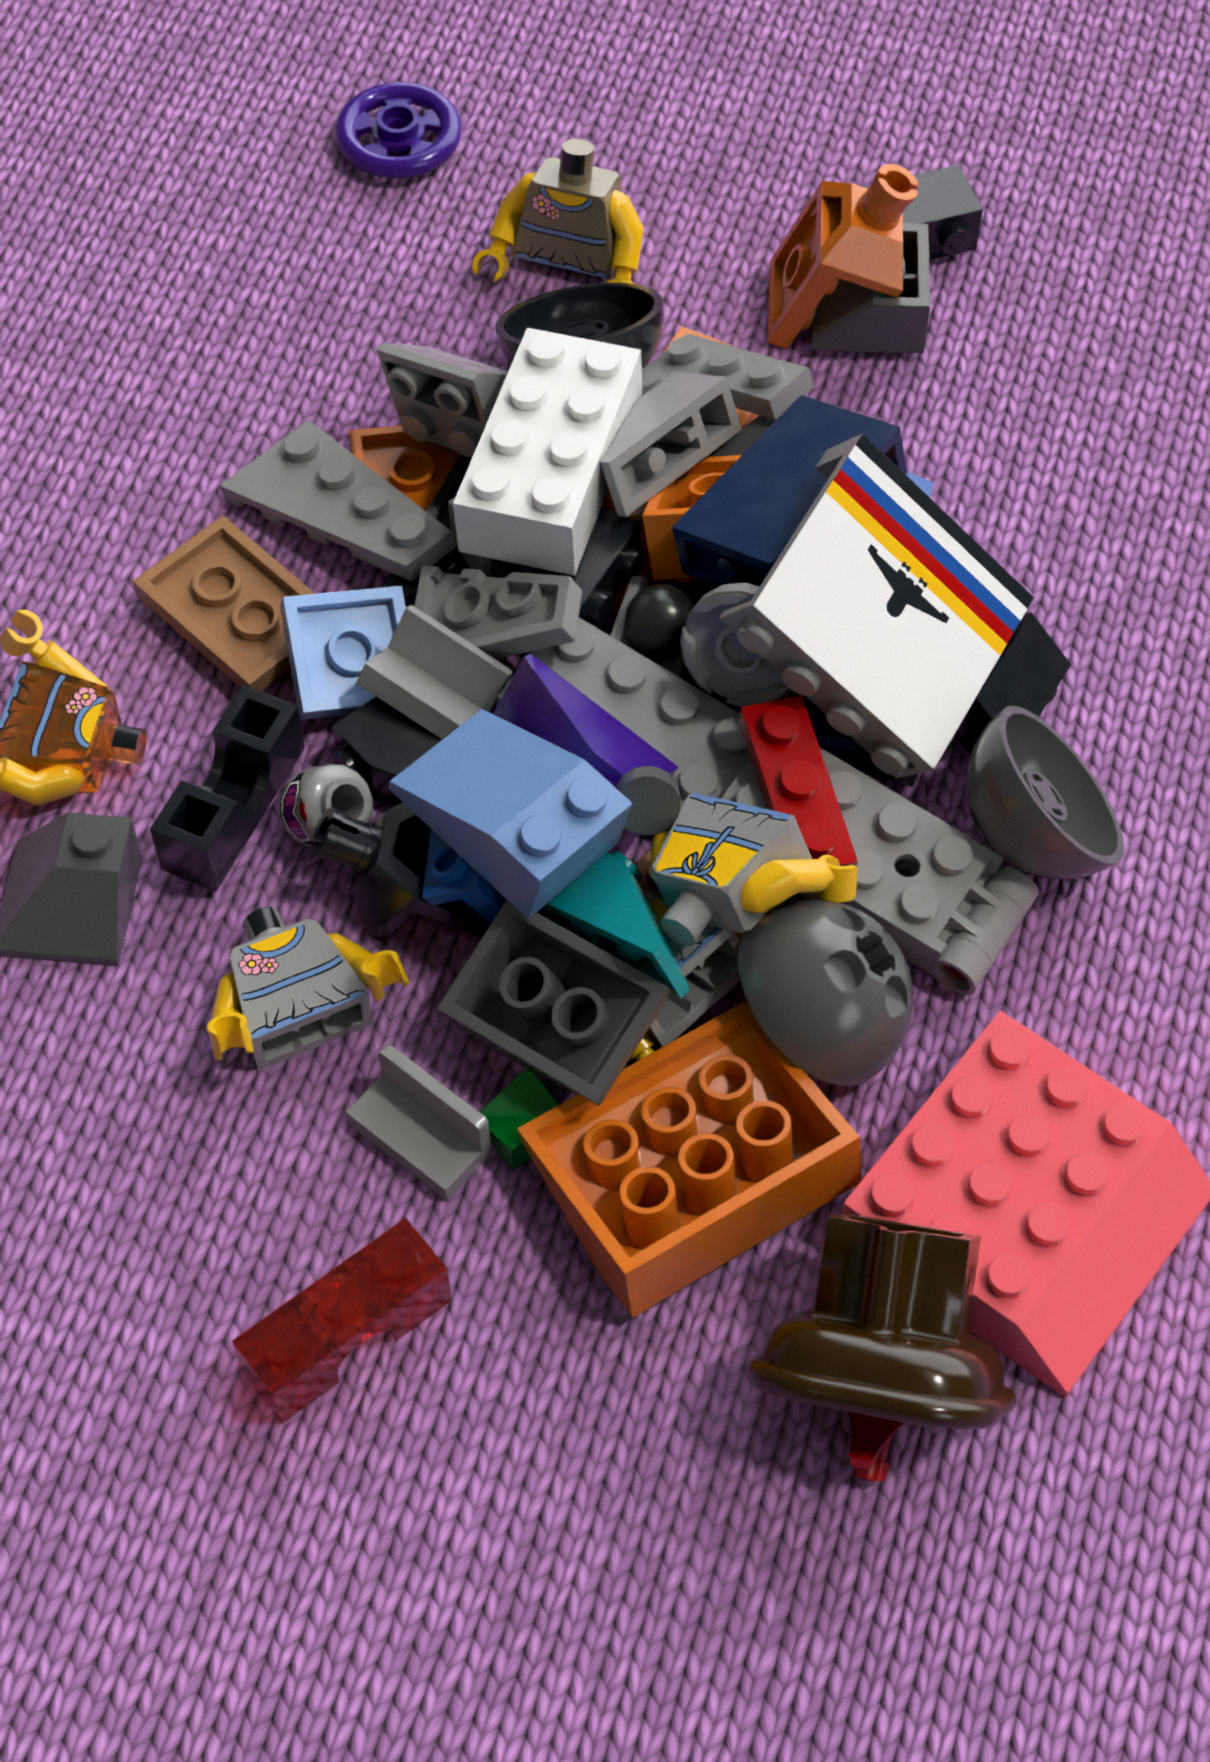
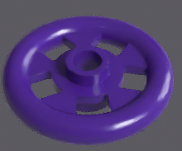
M390 82L370 87L354 96L343 107L338 116L335 135L342 154L349 162L362 171L385 178H408L427 173L443 164L456 150L460 141L462 126L455 106L440 92L417 83ZM412 105L420 106L429 111L423 117H420ZM384 106L377 113L376 119H373L368 114L372 110ZM426 130L440 132L434 143L423 141ZM372 133L375 143L363 146L357 136ZM389 151L396 153L411 151V155L388 156L387 153Z

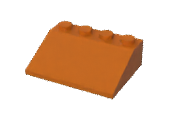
M745 1001L624 1068L600 1106L576 1095L517 1128L520 1140L593 1265L632 1318L861 1182L860 1136L804 1070L793 1064L771 1042Z

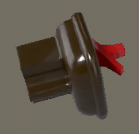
M843 1212L828 1216L815 1309L804 1311L775 1326L766 1339L763 1351L751 1356L747 1361L745 1367L746 1380L757 1389L784 1399L848 1412L852 1423V1443L849 1453L850 1465L855 1467L856 1477L866 1481H885L890 1464L887 1456L891 1437L904 1423L951 1429H983L998 1424L1015 1408L1016 1396L1009 1387L1004 1386V1368L998 1353L988 1342L969 1333L981 1236Z

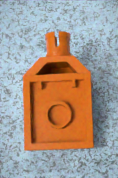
M896 164L881 166L868 189L852 183L820 182L769 261L767 343L788 349L800 330H807L810 327L817 305L825 294L831 295L834 292L839 279L896 298L900 296L903 291V212L914 201L919 192L916 191L918 188L916 178L907 169Z

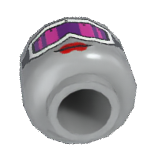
M328 764L308 768L296 773L284 785L279 799V814L285 830L294 841L308 848H311L315 841L322 842L313 837L321 817L329 807L341 810L343 814L365 823L370 822L373 815V797L368 784L358 772L345 765Z

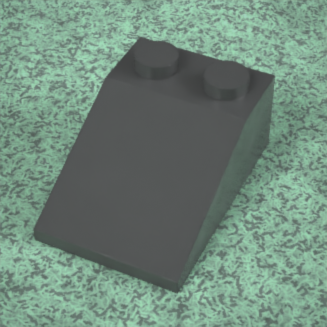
M506 900L436 1009L464 1033L526 1069H532L536 1074L600 1106L672 990L663 983L538 913L527 919Z

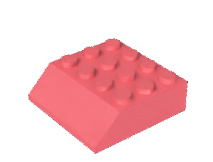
M1000 1010L845 1200L842 1212L981 1236L969 1330L1066 1398L1209 1204L1210 1180L1171 1122Z

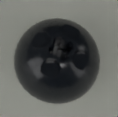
M594 283L572 286L532 297L513 306L501 315L496 322L495 329L502 351L510 364L513 362L526 328H532L640 349L642 368H645L651 360L661 337L664 315L663 299L654 289L638 284Z

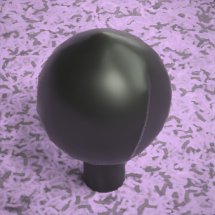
M654 584L642 589L631 599L625 613V631L632 645L641 653L658 659L673 657L682 653L680 645L682 629L686 625L689 613L698 601L694 602L685 591L670 584Z

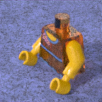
M18 610L10 619L11 623L15 628L20 629L26 638L20 637L15 631L6 628L0 636L1 647L7 654L12 656H22L29 653L33 659L32 663L22 661L0 720V791L11 794L32 805L41 806L75 795L76 793H94L99 790L110 760L140 765L146 752V730L121 725V717L114 692L55 642L50 640L44 643L40 639L43 626L37 615L28 610Z

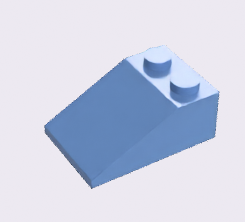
M483 709L479 710L389 781L388 786L390 791L527 919L531 918L619 843L633 804L586 760Z

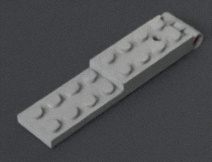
M579 617L574 642L534 650L531 653L679 767L673 778L679 789L680 809L690 792L767 809L738 721L739 713ZM510 681L506 684V686H505V687L502 689V691L498 694V696H497V705H498L499 701L501 700V698H502L504 692L506 691V689H507V687H508ZM820 748L858 860L855 899L839 903L854 907L877 921L894 939L907 961L934 976L943 986L958 994L972 995L1038 897L1039 891L1036 884L1020 870L1002 865L1004 858ZM898 871L907 873L911 877H904ZM816 892L798 893L808 900H823L818 897Z

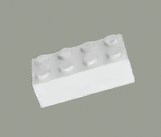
M526 328L453 502L459 552L573 576L576 575L609 488L600 461L635 402L642 396L640 349Z

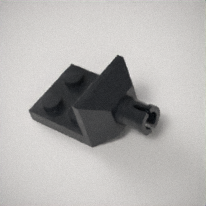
M404 803L388 809L374 824L371 822L365 823L345 815L341 810L329 807L321 817L313 838L322 842L315 841L311 845V854L321 859L327 858L345 865L354 871L350 891L371 938L383 942L413 913L423 915L479 938L484 936L491 925L462 899L438 905H431L423 899L422 893L431 828ZM540 909L537 913L545 917Z

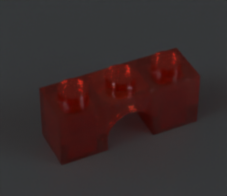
M404 1218L232 1340L243 1374L280 1423H285L340 1383L338 1378L340 1365L363 1341L385 1330H388L392 1337L398 1341L450 1303L452 1297L448 1268L408 1219Z

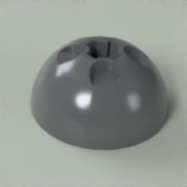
M1008 706L999 712L979 736L969 760L966 777L969 810L974 823L981 830L988 846L994 852L1001 855L1004 861L1015 868L1038 877L1050 879L1082 878L1101 872L1118 863L1124 852V841L1119 822L1103 789L1083 760L1059 733L1032 712L1018 706Z
M811 899L794 901L769 910L751 930L743 933L738 952V969L745 997L760 1027L785 1057L811 1076L840 1086H855L865 1083L885 1068L896 1055L907 1034L913 1011V985L907 962L900 948L884 927L854 907L837 902Z

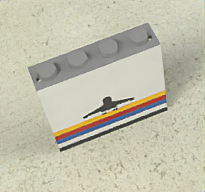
M862 433L826 450L815 468L828 480L752 600L723 611L719 619L736 633L738 642L744 648L762 656L781 674V678L787 687L800 695L806 696L826 714L828 723L834 729L850 736L871 755V760L876 767L887 774L894 775L896 778H901L935 769L1034 597Z

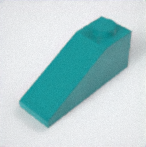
M613 851L611 854L606 853L541 908L542 913L547 919L668 986L672 990V995L682 999L690 991V987L666 934L661 928L656 912L638 883L642 878L641 873L635 864L624 854L618 851Z

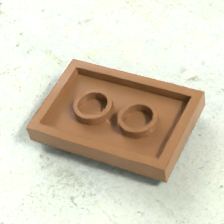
M224 515L132 581L136 596L237 686L245 685L260 692L291 670L279 606L282 598L286 596L315 594Z

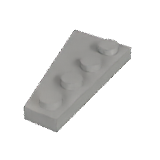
M309 420L220 485L226 502L240 508L248 504L260 509L263 518L279 525H283L286 521L306 529L309 538L325 545L330 541L343 545L350 549L353 557L411 582L420 576L422 565L433 566L456 548L451 530Z

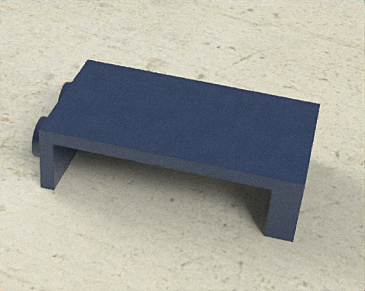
M800 395L672 526L683 573L717 586L750 583L760 587L828 480L815 468L826 450L863 433L907 475L900 427Z

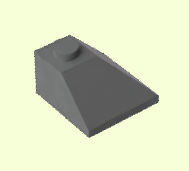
M68 812L17 841L0 908V956L119 967L143 859L130 817Z

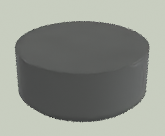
M652 766L637 767L626 772L617 782L615 788L633 803L624 826L628 831L638 835L659 834L671 827L675 819L678 818L680 812L678 785L674 778L666 771Z

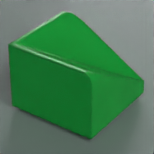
M530 1068L518 1075L480 1112L489 1122L491 1143L512 1171L532 1159L518 1136L517 1128L559 1105L536 1073Z

